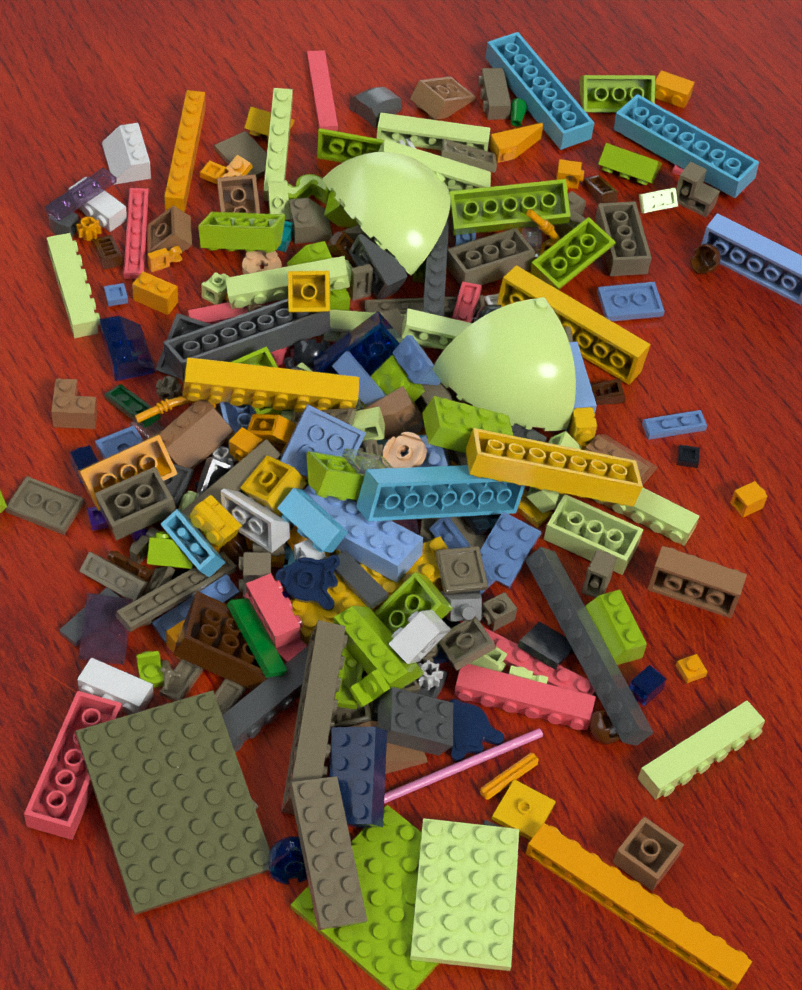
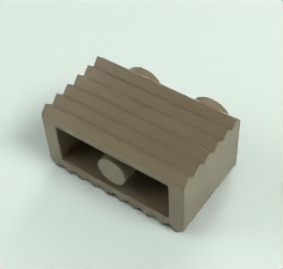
M595 551L582 587L583 594L597 598L605 593L617 559L615 556L608 552Z

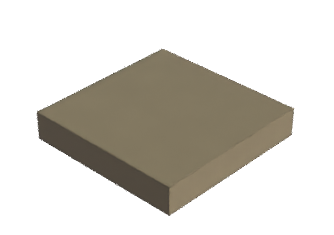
M479 546L436 551L435 555L444 594L487 590L488 583Z

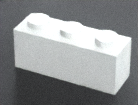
M84 177L69 188V195L74 197V207L83 211L87 217H93L95 221L99 220L100 226L109 232L127 220L126 206L87 177Z
M94 658L89 660L77 679L79 691L122 703L123 712L128 715L144 711L154 696L153 684Z

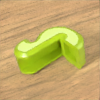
M305 174L297 179L295 187L288 184L289 200L308 198L314 195L316 199L327 204L330 190L327 188L322 177L315 174Z

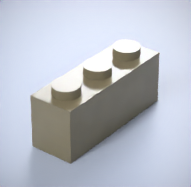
M482 68L481 76H478V87H481L480 98L484 100L483 112H486L487 120L509 119L511 103L504 69Z

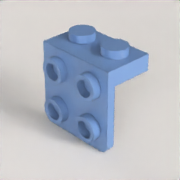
M407 335L392 352L397 359V363L406 371L407 377L411 382L438 386L441 381L432 370L434 367L433 363L412 335Z

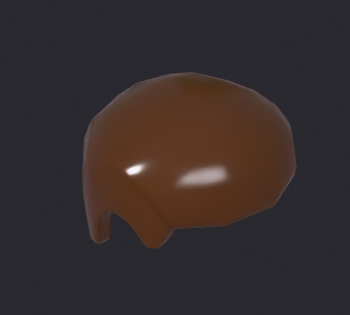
M705 243L695 249V255L690 259L692 269L698 274H707L715 271L720 263V252L712 244Z
M239 533L221 547V551L237 565H239V557H244V552H251L252 550H248L245 538Z
M596 711L592 714L590 720L592 736L599 743L605 745L621 740L610 718L604 717L606 711Z

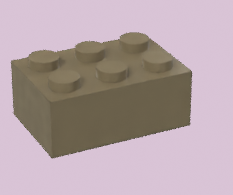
M156 467L95 493L98 507L115 540L169 517L176 510L174 500Z

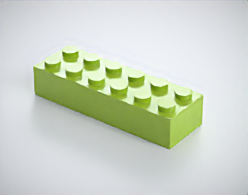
M566 179L450 191L453 235L536 227L538 225L526 215L529 209H532L543 220L549 221L552 225L569 223L571 217Z

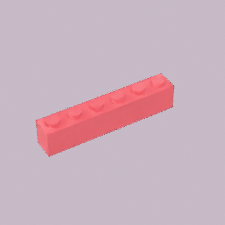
M467 664L460 668L454 697H458L463 701H474L486 707L493 706L509 713L516 712L524 714L529 718H539L547 720L552 724H562L570 726L575 730L586 731L588 730L596 696L472 664Z

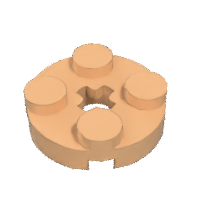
M263 250L247 252L242 262L243 275L282 268L281 260L276 251L266 253Z
M403 432L397 438L392 437L383 449V457L389 468L420 467L427 453V448L420 437L412 432ZM408 450L409 453L402 457L400 453Z

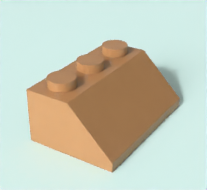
M200 399L158 435H160L168 454L177 465L194 469L235 432L208 400Z
M606 434L597 435L585 448L586 451L636 460L642 485L657 470V466Z

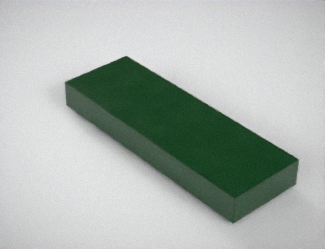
M122 384L104 394L105 399L144 429L161 419L159 413L138 423L135 415L152 407Z

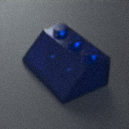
M120 315L99 319L101 337L115 381L155 373L140 324Z

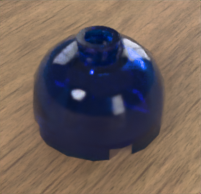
M298 836L282 838L275 842L270 849L268 866L271 877L276 882L289 884L288 880L298 878V883L307 879Z

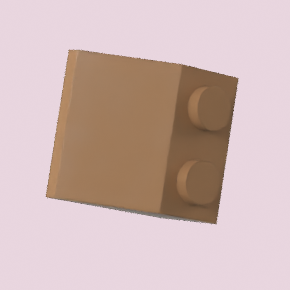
M173 205L147 225L148 253L163 248L169 251L175 246H179L182 252L192 246L191 216Z

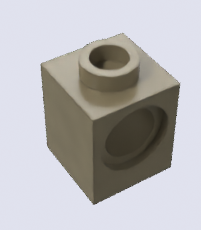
M504 592L483 603L481 619L485 625H488L492 631H495L515 620L517 607Z

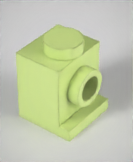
M215 272L206 283L203 282L201 284L202 298L215 305L221 304L227 293L226 278H229V276L224 273L220 275Z
M496 647V649L469 664L502 672L506 666L503 661L507 653Z

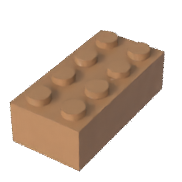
M662 546L647 590L732 618L747 574L736 569L721 566L715 562L700 559L695 555L677 551L674 548Z

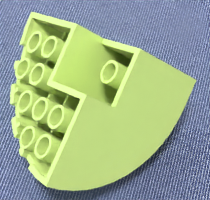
M375 152L349 159L335 167L323 178L327 188L331 192L335 191L336 196L334 198L344 207L343 209L352 219L357 218L356 221L361 226L360 228L370 238L375 237L374 241L383 250L388 249V253L398 260L406 272L412 275L435 246L448 218L450 192L444 182V176L438 171L434 173L426 165L409 156L391 152Z
M545 297L515 302L478 319L452 340L441 353L432 369L446 388L450 387L457 393L456 397L459 400H464L474 407L509 415L511 426L516 423L525 427V429L531 430L532 427L543 428L544 431H557L568 428L573 414L576 395L574 360L566 332Z

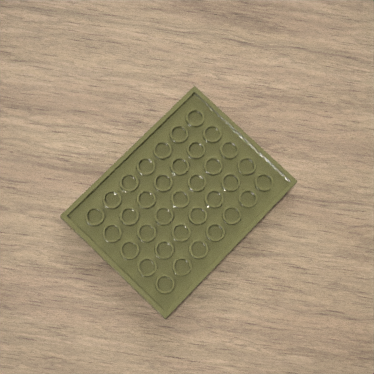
M213 690L76 730V738L134 915L275 869L276 866Z

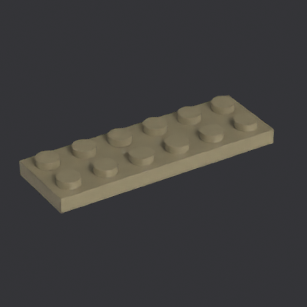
M337 776L291 782L289 789L317 929L324 930L367 922Z

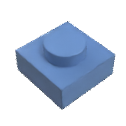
M124 283L104 286L108 306L128 303Z

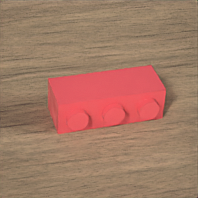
M270 573L246 583L247 596L275 648L301 638L300 628H303L302 622L298 615L294 616L289 598H284L282 594L283 588L279 580L275 581Z

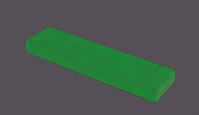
M248 598L230 600L227 607L265 677L285 675L288 670Z

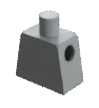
M440 591L453 607L444 618L454 622L471 620L476 616L479 621L481 620L482 597L480 591L444 594V591Z

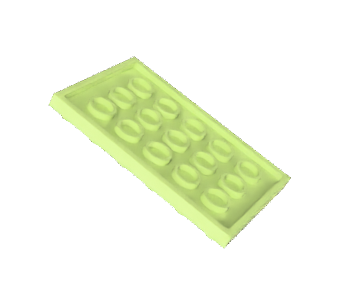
M423 818L410 960L510 971L519 829Z

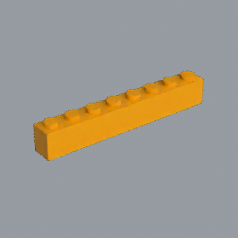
M191 90L186 92L165 192V211L173 205L183 212L186 210L206 109L205 92Z

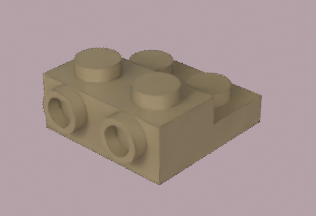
M476 616L451 628L438 642L441 650L456 670L496 649L494 641Z

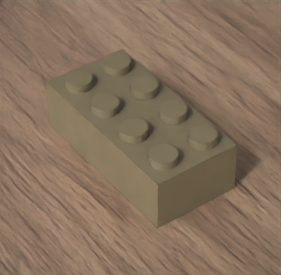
M636 202L598 204L595 222L616 242L614 246L604 253L610 276L648 274L652 258Z
M514 228L447 249L446 267L460 286L462 281L484 285L503 279L516 265L525 271L531 270L535 251L519 230Z

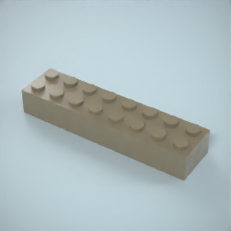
M318 620L310 636L281 812L294 814L289 789L291 782L326 778L327 766H324L325 759L329 757L331 744L327 742L329 735L332 736L334 722L331 721L332 714H335L338 700L334 698L341 684V678L338 677L339 670L343 668L345 659L341 654L348 640V635L344 634L346 626Z

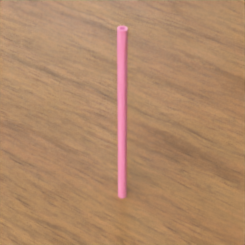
M538 728L386 792L384 804L543 737V733Z

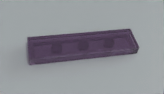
M101 168L46 205L45 211L59 222L115 184L117 178L105 168Z

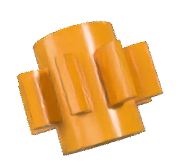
M84 217L81 219V224H76L79 238L83 237L86 241H93V239H97V234L102 233L99 220L95 221L93 217Z

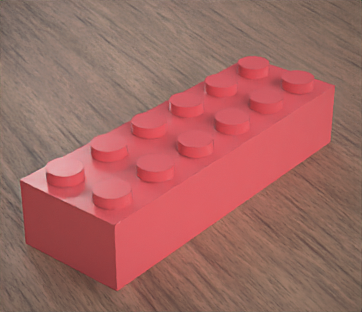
M77 691L25 810L24 817L27 827L73 840L93 792L75 732L76 730L123 717L122 703Z

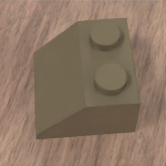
M309 198L289 200V220L293 223L295 244L329 241L330 237L333 236L329 219L324 216L326 209Z

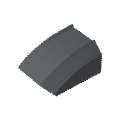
M375 87L351 97L349 109L376 128L378 127L380 113L397 114L402 110L401 98L386 87Z

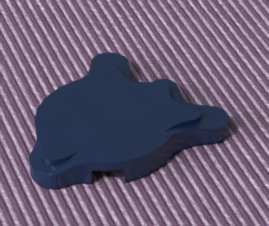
M331 555L322 560L306 557L299 558L290 566L279 569L276 573V580H279L287 593L296 601L304 603L314 602L324 610L331 611L335 604L327 590L338 585L334 571L340 565V559L336 555Z
M458 699L449 701L453 703V746L451 752V759L453 761H462L467 753H481L483 751L482 742L494 745L503 743L504 734L490 725L488 717L482 709Z

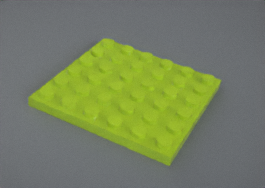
M388 805L384 808L383 827H365L351 842L367 922L318 930L309 886L294 900L290 909L385 990H416L439 964L410 960L422 832Z

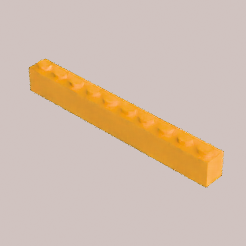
M543 823L529 842L526 855L725 989L735 990L750 967L752 961L748 959L744 952L733 949L727 945L724 939L712 935L705 930L703 925L691 921L679 909L670 907L658 895L649 893L637 881L628 879L622 875L620 870L604 863L598 855L589 853L581 848L577 841L569 840L563 836L557 828Z

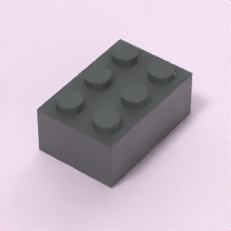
M392 687L379 697L378 728L387 731V743L439 756L453 746V703Z

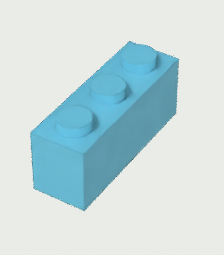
M293 488L277 508L283 513L281 517L290 524L293 523L297 526V532L301 536L311 539L313 541L312 546L321 553L323 551L332 553L348 534L344 527L301 489Z
M178 509L161 523L162 527L197 569L206 576L210 577L226 563L202 533L193 526L191 520Z

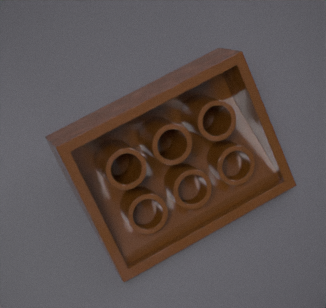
M197 591L178 636L173 655L250 690H254L266 680V677L227 604Z

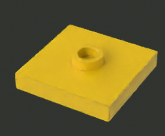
M514 779L494 812L492 820L506 828L519 829V835L531 841L547 820L556 801Z

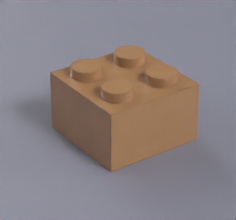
M643 817L617 850L613 863L653 891L678 859L684 844L646 817Z

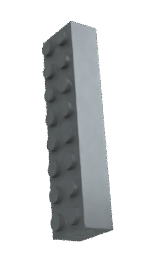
M288 299L164 341L165 362L184 383L187 357L232 362L266 346L269 352L283 349L297 342L331 331L330 312L289 313Z

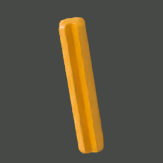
M529 753L481 787L480 794L484 799L489 800L510 785L514 779L517 780L538 765L539 759L534 753Z

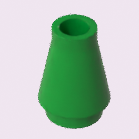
M517 98L512 100L511 125L514 127L522 125V120L527 110L526 102L523 99Z

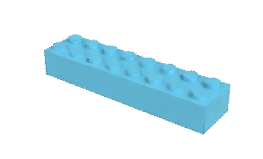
M519 32L487 42L485 59L493 68L504 69L507 86L517 98L523 99L526 102L527 110L538 123L543 124L544 131L560 150L591 139L594 127L593 120Z
M638 94L616 113L615 131L682 169H685L690 162L707 169L704 181L733 198H736L756 178L759 161Z
M468 465L366 469L356 508L368 522L502 514V512L513 514L517 512L525 485L520 486L515 483L499 482L494 479L469 475Z

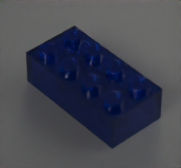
M377 311L314 358L315 372L339 375L332 366L347 351L351 353L369 376H371L392 355L394 356L392 352L402 342L403 338Z

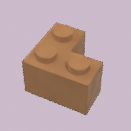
M56 379L51 410L53 427L96 429L98 414L96 397L79 396L77 379Z

